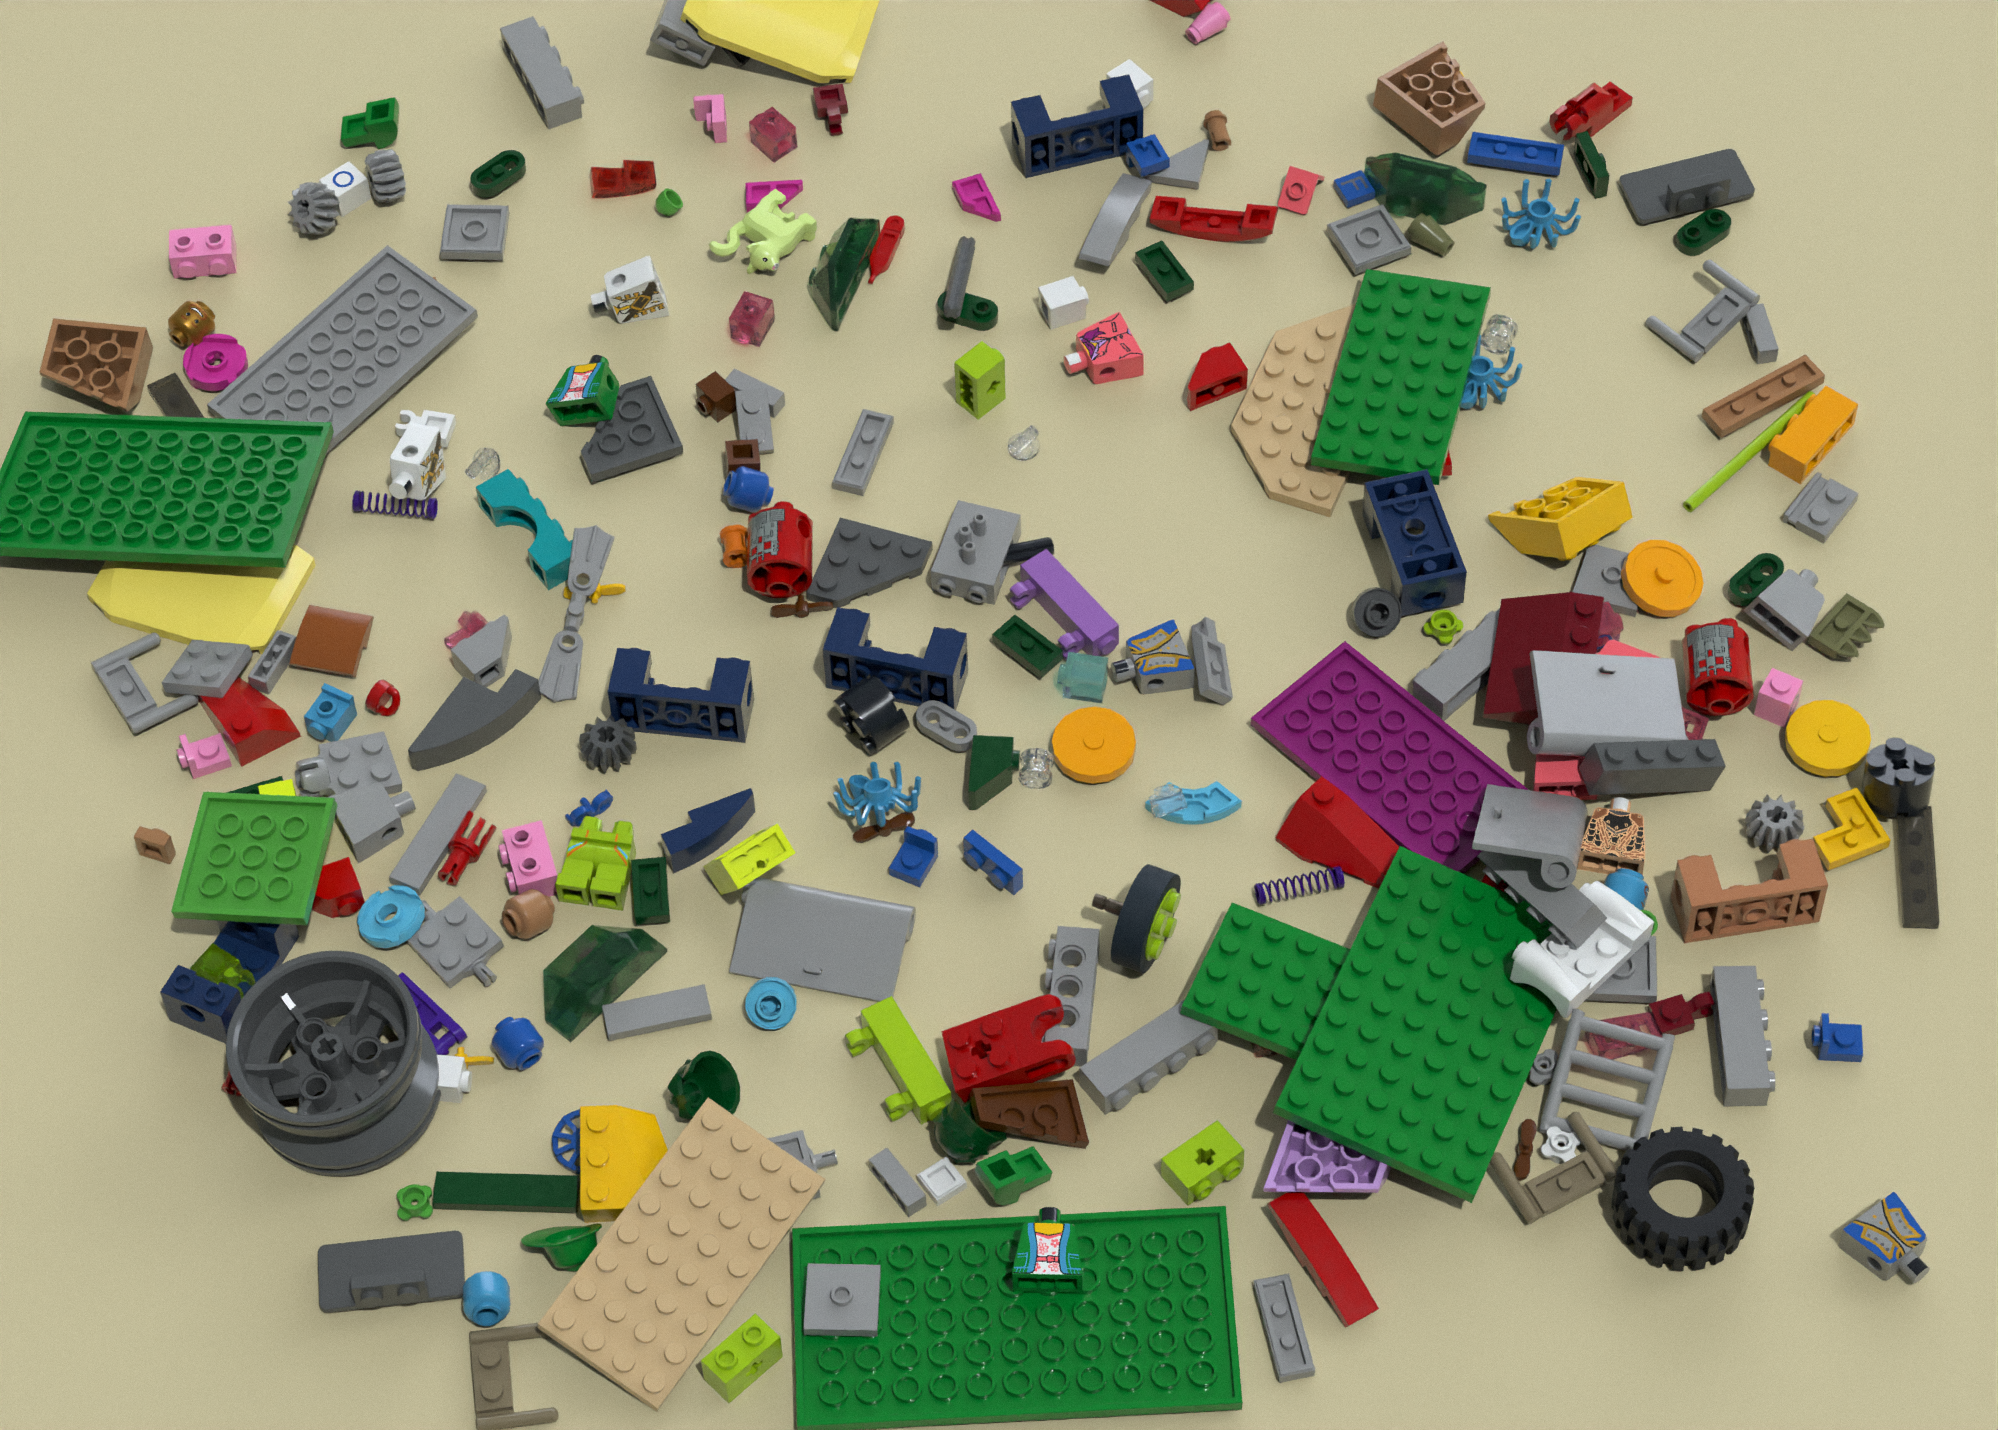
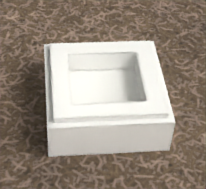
M947 1157L917 1174L918 1183L937 1207L967 1188V1182Z

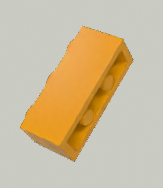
M1825 386L1818 395L1812 394L1801 414H1794L1788 422L1782 435H1775L1768 447V451H1770L1768 466L1795 482L1802 484L1854 425L1858 404L1828 386Z

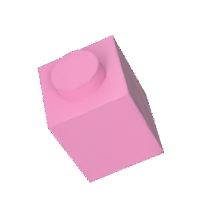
M1772 668L1758 693L1754 715L1785 728L1790 716L1794 713L1799 703L1803 680Z

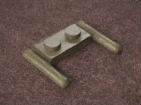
M1572 1112L1568 1116V1122L1587 1151L1527 1181L1525 1185L1521 1186L1501 1153L1495 1152L1491 1158L1490 1164L1528 1224L1595 1191L1605 1183H1610L1616 1178L1617 1170L1579 1112Z
M538 1323L470 1332L478 1430H499L552 1423L558 1420L559 1414L554 1407L514 1412L508 1341L548 1336L537 1328Z

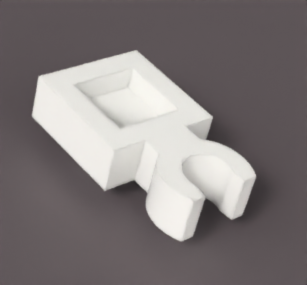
M402 410L400 412L401 421L408 422V424L396 423L397 435L402 437L410 423L440 428L442 447H448L456 425L455 415L424 410L422 417H419L410 410Z

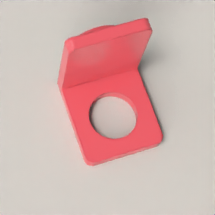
M1289 166L1278 206L1304 215L1307 214L1318 180L1324 181L1325 176Z

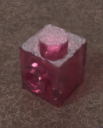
M773 106L749 121L751 143L774 163L798 147L796 126Z
M744 291L729 317L731 338L743 344L760 347L775 321L773 300Z

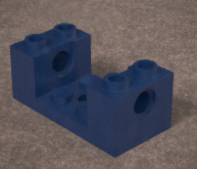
M1127 74L1099 81L1100 96L1103 101L1102 110L1064 117L1059 120H1050L1041 95L1011 101L1012 144L1025 178L1126 155V143L1143 138L1144 109L1130 75Z
M1428 469L1365 482L1362 515L1371 540L1382 538L1392 565L1390 591L1396 595L1401 603V616L1463 603L1467 571ZM1407 529H1421L1423 532L1413 535L1407 532Z
M837 607L823 647L826 688L845 692L870 674L871 676L875 675L890 690L896 698L893 702L919 707L924 702L935 700L946 704L954 710L957 709L969 672L967 633L959 632L953 628L934 627L924 658H919L908 653L899 654L884 651L878 647H872V641L868 640L870 613H865L858 609Z
M617 648L608 687L610 710L615 722L624 718L625 722H627V727H632L634 732L746 743L754 703L750 661L735 657L728 659L716 658L710 690H702L697 687L680 688L670 687L665 684L655 685V679L651 678L650 674L652 665L650 651L639 648Z
M217 921L220 933L197 969L193 971L177 965L160 991L169 1020L226 1044L228 1028L237 1006L259 979L284 962L300 937L296 925ZM237 969L243 972L237 979L228 980L225 978L226 974L231 970Z

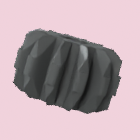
M612 715L606 721L596 717L595 725L586 724L584 728L585 733L580 734L581 756L584 761H588L592 770L601 766L604 773H606L609 767H614L619 771L620 763L630 764L631 755L635 754L637 750L636 741H634L635 732L632 727H627V722H625L624 718L615 722Z

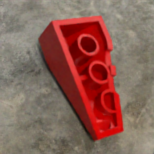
M240 677L236 678L223 698L198 696L199 703L218 732L221 733L223 740L241 767L301 737L299 730L282 707Z
M1323 776L1298 798L1275 841L1305 862L1312 864L1313 861L1332 868L1340 866L1342 872L1359 877L1363 880V883L1378 889L1399 849V846L1347 794Z

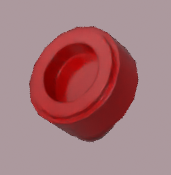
M384 679L379 680L372 687L366 698V708L376 714L380 713L383 716H391L396 713L400 706V693L391 683ZM392 696L391 706L389 708L384 707Z

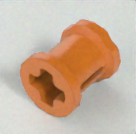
M738 524L726 526L720 531V540L724 544L725 549L722 557L723 562L731 568L744 567L747 565V528Z

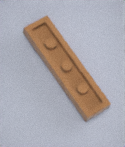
M1805 354L1704 408L1702 418L1720 438H1723L1823 384L1825 374Z

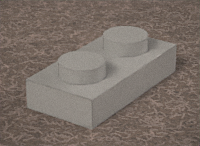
M767 388L735 391L740 440L758 439L759 454L774 453Z

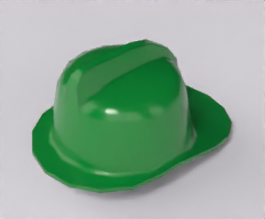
M602 1224L541 1229L524 1236L521 1242L522 1245L528 1247H544L557 1268L567 1271H578L597 1246L596 1231L602 1228Z

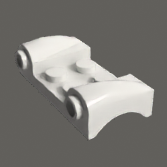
M1595 881L1592 884L1585 883L1579 891L1589 898L1607 919L1579 948L1569 940L1563 944L1551 934L1541 944L1536 940H1532L1529 943L1523 941L1512 955V959L1515 961L1510 980L1515 983L1529 984L1542 991L1553 1002L1560 1015L1564 1018H1567L1573 1009H1577L1650 939L1654 921L1624 897L1599 881Z

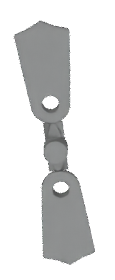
M597 525L574 529L568 574V588L572 592V597L566 610L564 629L567 630L560 631L555 635L538 680L540 693L553 703L564 700H576L583 649V640L577 632L584 621L586 598L596 591L614 542V536L604 532ZM584 577L588 579L589 583L580 585L577 579ZM570 639L574 642V645L565 647L562 641Z

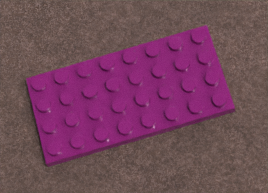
M1346 641L1251 717V726L1316 780L1323 776L1347 794L1399 847H1404L1462 874L1480 860L1477 856L1482 851L1472 849L1487 784L1528 790Z

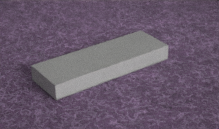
M866 409L862 410L832 481L833 489L864 496L894 424V416Z
M705 984L602 1005L609 1041L712 1020Z
M1289 1273L1253 1280L1256 1299L1279 1383L1315 1376V1367Z

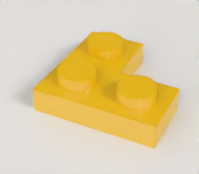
M1857 787L1827 798L1825 807L1838 827L1813 837L1818 855L1827 870L1889 847L1891 839Z

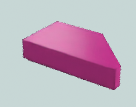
M981 173L952 182V190L963 211L995 222L1001 221V213Z
M784 180L745 183L747 213L754 209L760 200L774 189H777L786 196V201L778 204L779 209H781L803 191V181Z

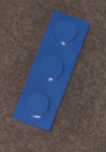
M1472 132L1467 163L1559 176L1564 145Z

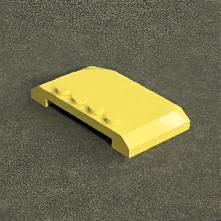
M687 0L680 19L684 23L687 19L698 29L697 34L703 40L817 83H829L830 79H846L845 83H851L880 0Z
M293 545L285 568L106 560L88 590L87 595L89 601L93 605L96 604L113 623L150 634L155 632L160 637L187 645L192 640L246 644L250 646L251 651L259 650V653L263 654L277 630H280L316 565L314 557L297 545Z

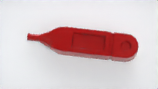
M893 215L888 217L883 225V229L869 258L871 272L868 280L869 284H873L875 278L879 274L886 272L890 267L900 244V239H902L905 232L904 219L900 216Z

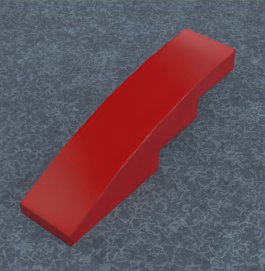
M1287 1192L1267 1203L1302 1268L1307 1267L1323 1298L1328 1296L1345 1328L1379 1309L1341 1244L1304 1192Z

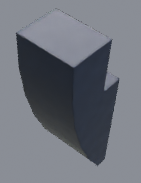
M751 788L688 811L689 824L661 834L663 853L673 874L711 855L745 826L756 812L754 795Z

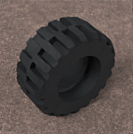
M1682 1126L1671 1127L1670 1132L1664 1133L1663 1129L1651 1132L1649 1140L1646 1137H1641L1634 1142L1633 1149L1625 1152L1621 1165L1618 1166L1611 1208L1614 1210L1612 1218L1615 1227L1621 1229L1620 1237L1625 1244H1634V1253L1641 1258H1644L1646 1255L1651 1257L1652 1264L1662 1267L1663 1263L1673 1265L1672 1270L1683 1271L1684 1266H1692V1270L1704 1269L1708 1261L1711 1265H1715L1724 1260L1725 1253L1727 1255L1732 1254L1738 1248L1739 1241L1744 1238L1748 1228L1755 1188L1754 1181L1749 1176L1750 1169L1746 1161L1743 1159L1738 1161L1739 1152L1732 1145L1725 1147L1722 1144L1723 1139L1715 1134L1709 1137L1703 1134L1702 1129L1693 1128L1692 1132L1683 1131ZM1685 1180L1695 1183L1706 1190L1714 1200L1716 1207L1702 1216L1679 1217L1659 1207L1652 1199L1649 1191L1664 1181Z

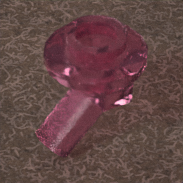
M475 610L472 613L464 611L457 620L462 628L444 638L446 647L448 649L454 648L462 639L469 638L480 631L488 621Z

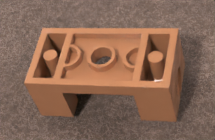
M1793 839L1779 844L1777 852L1779 862L1777 870H1773L1772 879L1748 886L1734 885L1723 890L1712 855H1691L1677 860L1670 898L1684 944L1819 922L1828 883L1814 840Z

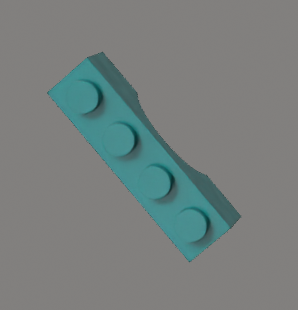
M507 469L476 486L479 507L496 527L507 525L520 526L528 529L536 536L533 544L528 549L530 567L548 591L568 580L573 540L569 541L564 536L563 528L556 519L551 520L548 517L539 498L533 499L529 494L530 492L525 481L521 477L516 478Z

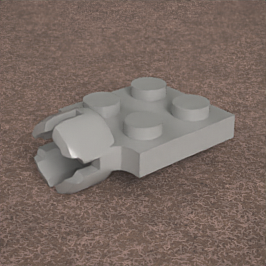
M384 731L319 744V755L317 757L296 762L295 768L297 770L295 771L297 786L299 789L304 788L303 791H299L301 796H331L377 782L383 784L388 794L402 792V781Z

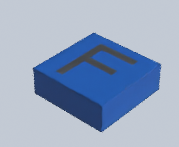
M1362 170L1334 180L1333 187L1347 208L1375 198V189Z

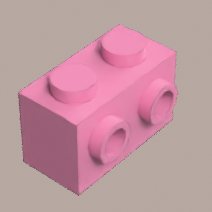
M232 225L169 230V261L174 279L236 273V241Z
M542 820L502 830L504 844L498 845L503 865L510 863L511 872L506 873L510 892L517 891L519 895L529 889H535L549 897L557 895L555 886L557 872Z

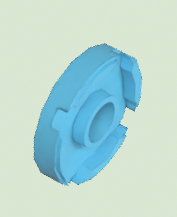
M394 885L388 887V891L383 893L378 891L366 900L358 913L357 923L359 931L367 943L377 948L398 946L410 939L420 929L425 918V906L416 891L407 886ZM397 912L392 919L384 921L388 914Z

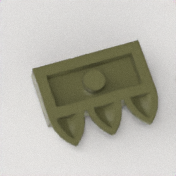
M1846 593L1809 634L1807 643L1833 659H1836L1838 656L1846 658L1858 657L1859 653L1853 642L1870 643L1872 641L1871 635L1866 628H1884V621L1874 609Z

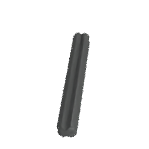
M963 236L958 242L943 314L947 318L952 316L956 319L961 314L976 241L972 237L966 238Z

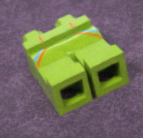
M585 816L580 827H573L571 840L567 848L562 872L558 873L555 883L558 899L560 902L589 906L592 898L594 907L623 911L632 873L631 860H634L636 857L633 825L631 822L617 821L614 824L612 833L602 831V820L597 817ZM569 890L582 891V893L573 894ZM602 894L615 896V898L607 899L604 898Z

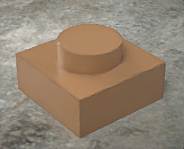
M139 826L134 835L139 855L171 864L176 855L171 836L158 828L148 829Z

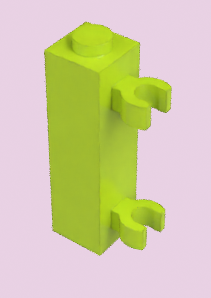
M890 996L860 1010L862 1029H854L845 1035L849 1042L846 1046L853 1057L862 1054L870 1046H873L901 1093L892 1094L884 1099L888 1106L885 1108V1111L891 1121L902 1118L911 1110L921 1125L930 1120L933 1121L937 1114L952 1100L951 1091L895 1000Z

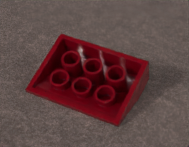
M1565 592L1501 599L1483 718L1528 725L1538 718L1530 652L1550 651L1596 654L1604 597Z

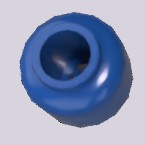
M741 466L735 472H729L725 480L723 495L727 496L730 506L748 512H758L763 505H769L774 488L769 486V477L766 473Z
M507 1017L496 1025L495 1030L497 1032L492 1038V1047L507 1067L525 1070L541 1059L544 1040L529 1019Z

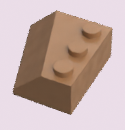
M1443 41L1380 76L1377 79L1373 102L1374 107L1436 156L1461 141L1484 110L1486 104L1471 81L1463 77L1459 71L1460 65L1456 59L1450 58L1447 53L1448 48Z
M53 318L39 373L40 376L128 412L140 402L153 345L146 327Z

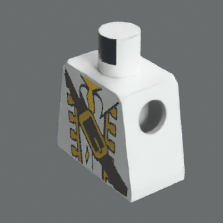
M650 255L607 272L604 275L607 291L591 295L595 313L613 309L618 322L622 324L669 316L665 291Z
M416 423L408 425L390 456L392 483L389 486V491L395 498L404 499L406 497L425 500L445 480L446 473L440 428Z

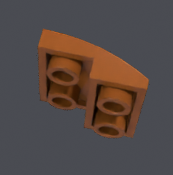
M309 605L300 625L289 663L294 667L356 678L362 649H367L374 617Z

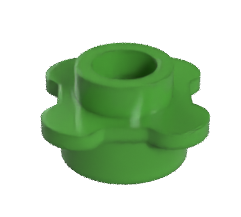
M412 1184L400 1189L397 1192V1199L400 1202V1208L397 1211L398 1217L404 1221L409 1220L411 1217H430L433 1214V1207L430 1205L431 1188L425 1185ZM418 1201V1204L412 1205V1202Z

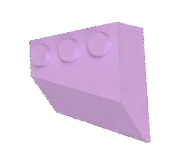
M1288 1120L1263 1192L1378 1193L1388 1178L1391 1166Z

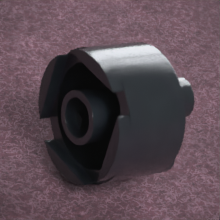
M870 674L833 701L836 709L842 715L839 718L842 726L850 735L856 731L861 737L859 743L868 755L877 752L910 727L903 709L900 708L897 711L893 702L896 698L878 677L875 675L871 676Z
M1895 737L1887 739L1886 744L1873 748L1866 756L1862 781V793L1871 810L1883 816L1895 818L1897 813H1908V817L1922 813L1930 802L1935 771V757L1931 753L1925 752L1916 746L1906 744L1903 739Z

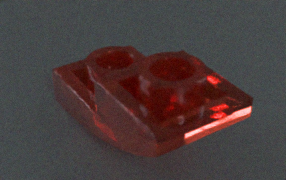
M623 160L622 168L591 167L589 177L592 198L630 196L655 189L657 185L654 161Z

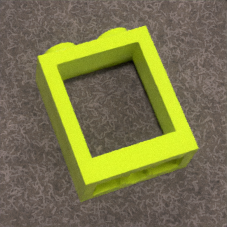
M777 823L757 831L703 867L720 895L739 890L796 852Z

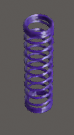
M356 490L353 495L352 507L354 512L362 510L366 513L370 510L371 513H374L377 510L379 514L385 511L387 515L392 512L395 516L400 512L402 516L408 513L410 517L415 514L417 518L423 514L426 519L428 517L429 519H435L437 515L438 501L436 498H429L427 505L428 515L425 516L426 499L422 500L420 515L417 514L418 500L414 499V510L412 515H410V498H407L406 511L403 514L401 510L403 499H399L397 513L394 512L395 497L393 495L389 512L386 510V493L384 494L381 512L378 508L379 492L376 494L374 511L371 510V492L368 495L366 510L363 508L364 491Z
M1340 866L1333 867L1332 871L1327 868L1325 875L1321 870H1318L1317 876L1311 871L1309 877L1303 873L1301 879L1294 875L1293 880L1286 877L1284 882L1279 878L1276 884L1270 880L1268 886L1265 882L1256 883L1254 889L1257 902L1260 906L1266 904L1263 884L1267 889L1270 903L1273 902L1271 882L1275 887L1277 898L1280 902L1279 881L1284 888L1285 896L1288 900L1287 879L1292 886L1293 894L1296 898L1295 877L1300 884L1302 896H1305L1303 876H1305L1308 882L1310 894L1312 895L1311 874L1315 878L1318 892L1320 893L1319 872L1323 876L1327 891H1329L1327 871H1329L1332 877L1334 889H1337V887L1339 889L1344 888L1345 880Z

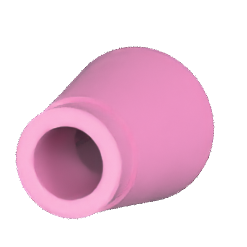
M1214 2L1212 5L1207 4L1189 28L1185 30V33L1191 42L1198 44L1200 41L1227 28V23L1231 20L1230 15L1218 2Z

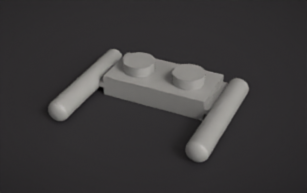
M1712 260L1704 262L1703 270L1726 287L1682 329L1680 335L1655 316H1650L1646 320L1647 327L1694 362H1698L1702 358L1703 353H1707L1750 311V307L1756 305L1760 300V295Z
M155 632L91 662L93 670L98 675L101 683L133 734L157 724L197 704L199 701L197 695L185 694L159 708L157 707L155 700L129 661V658L160 644V636Z

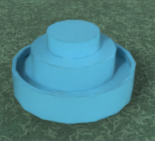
M766 977L758 980L750 987L746 996L745 1009L748 1017L755 1025L764 1029L775 1030L785 1026L792 1020L796 1012L797 997L794 989L786 981L778 977Z

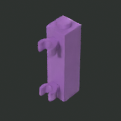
M1047 549L1020 565L1021 582H1017L1010 588L1014 595L1010 598V601L1017 609H1020L1034 598L1066 632V634L1058 639L1059 644L1062 646L1060 649L1063 650V658L1065 660L1071 659L1082 649L1093 661L1101 655L1111 653L1119 644V624Z

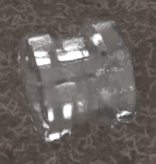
M1495 314L1491 316L1486 323V330L1481 335V345L1490 353L1506 354L1512 346L1511 340L1515 338L1518 332L1517 324L1511 318L1504 315Z
M1030 748L1023 751L1020 757V763L1023 768L1019 771V782L1031 789H1043L1051 785L1053 775L1050 769L1054 764L1053 754L1041 748Z

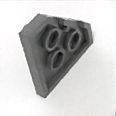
M648 376L619 387L612 419L599 421L595 427L596 432L590 442H586L581 450L582 460L593 483L683 454V445L652 377Z
M840 517L812 579V583L806 592L807 600L812 602H832L834 608H841L850 604V600L865 593L867 596L892 587V582L907 576L909 579L920 576L933 550L932 541Z

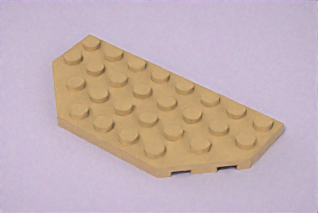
M1356 304L1276 331L1231 424L1233 437L1242 446L1245 458L1255 475L1258 474L1261 479L1264 491L1269 499L1327 517H1331L1351 471L1311 465V455Z

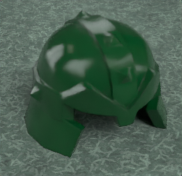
M711 1050L700 1052L692 1060L687 1059L685 1064L677 1070L668 1085L670 1104L679 1111V1117L691 1120L707 1098H710L731 1114L736 1112L740 1102V1084L737 1073L724 1056Z
M952 1098L950 1103L933 1119L935 1123V1141L956 1163L971 1162L975 1164L982 1156L988 1155L992 1147L1007 1139L1005 1132L981 1128L976 1124L970 1099L961 1108L958 1101Z

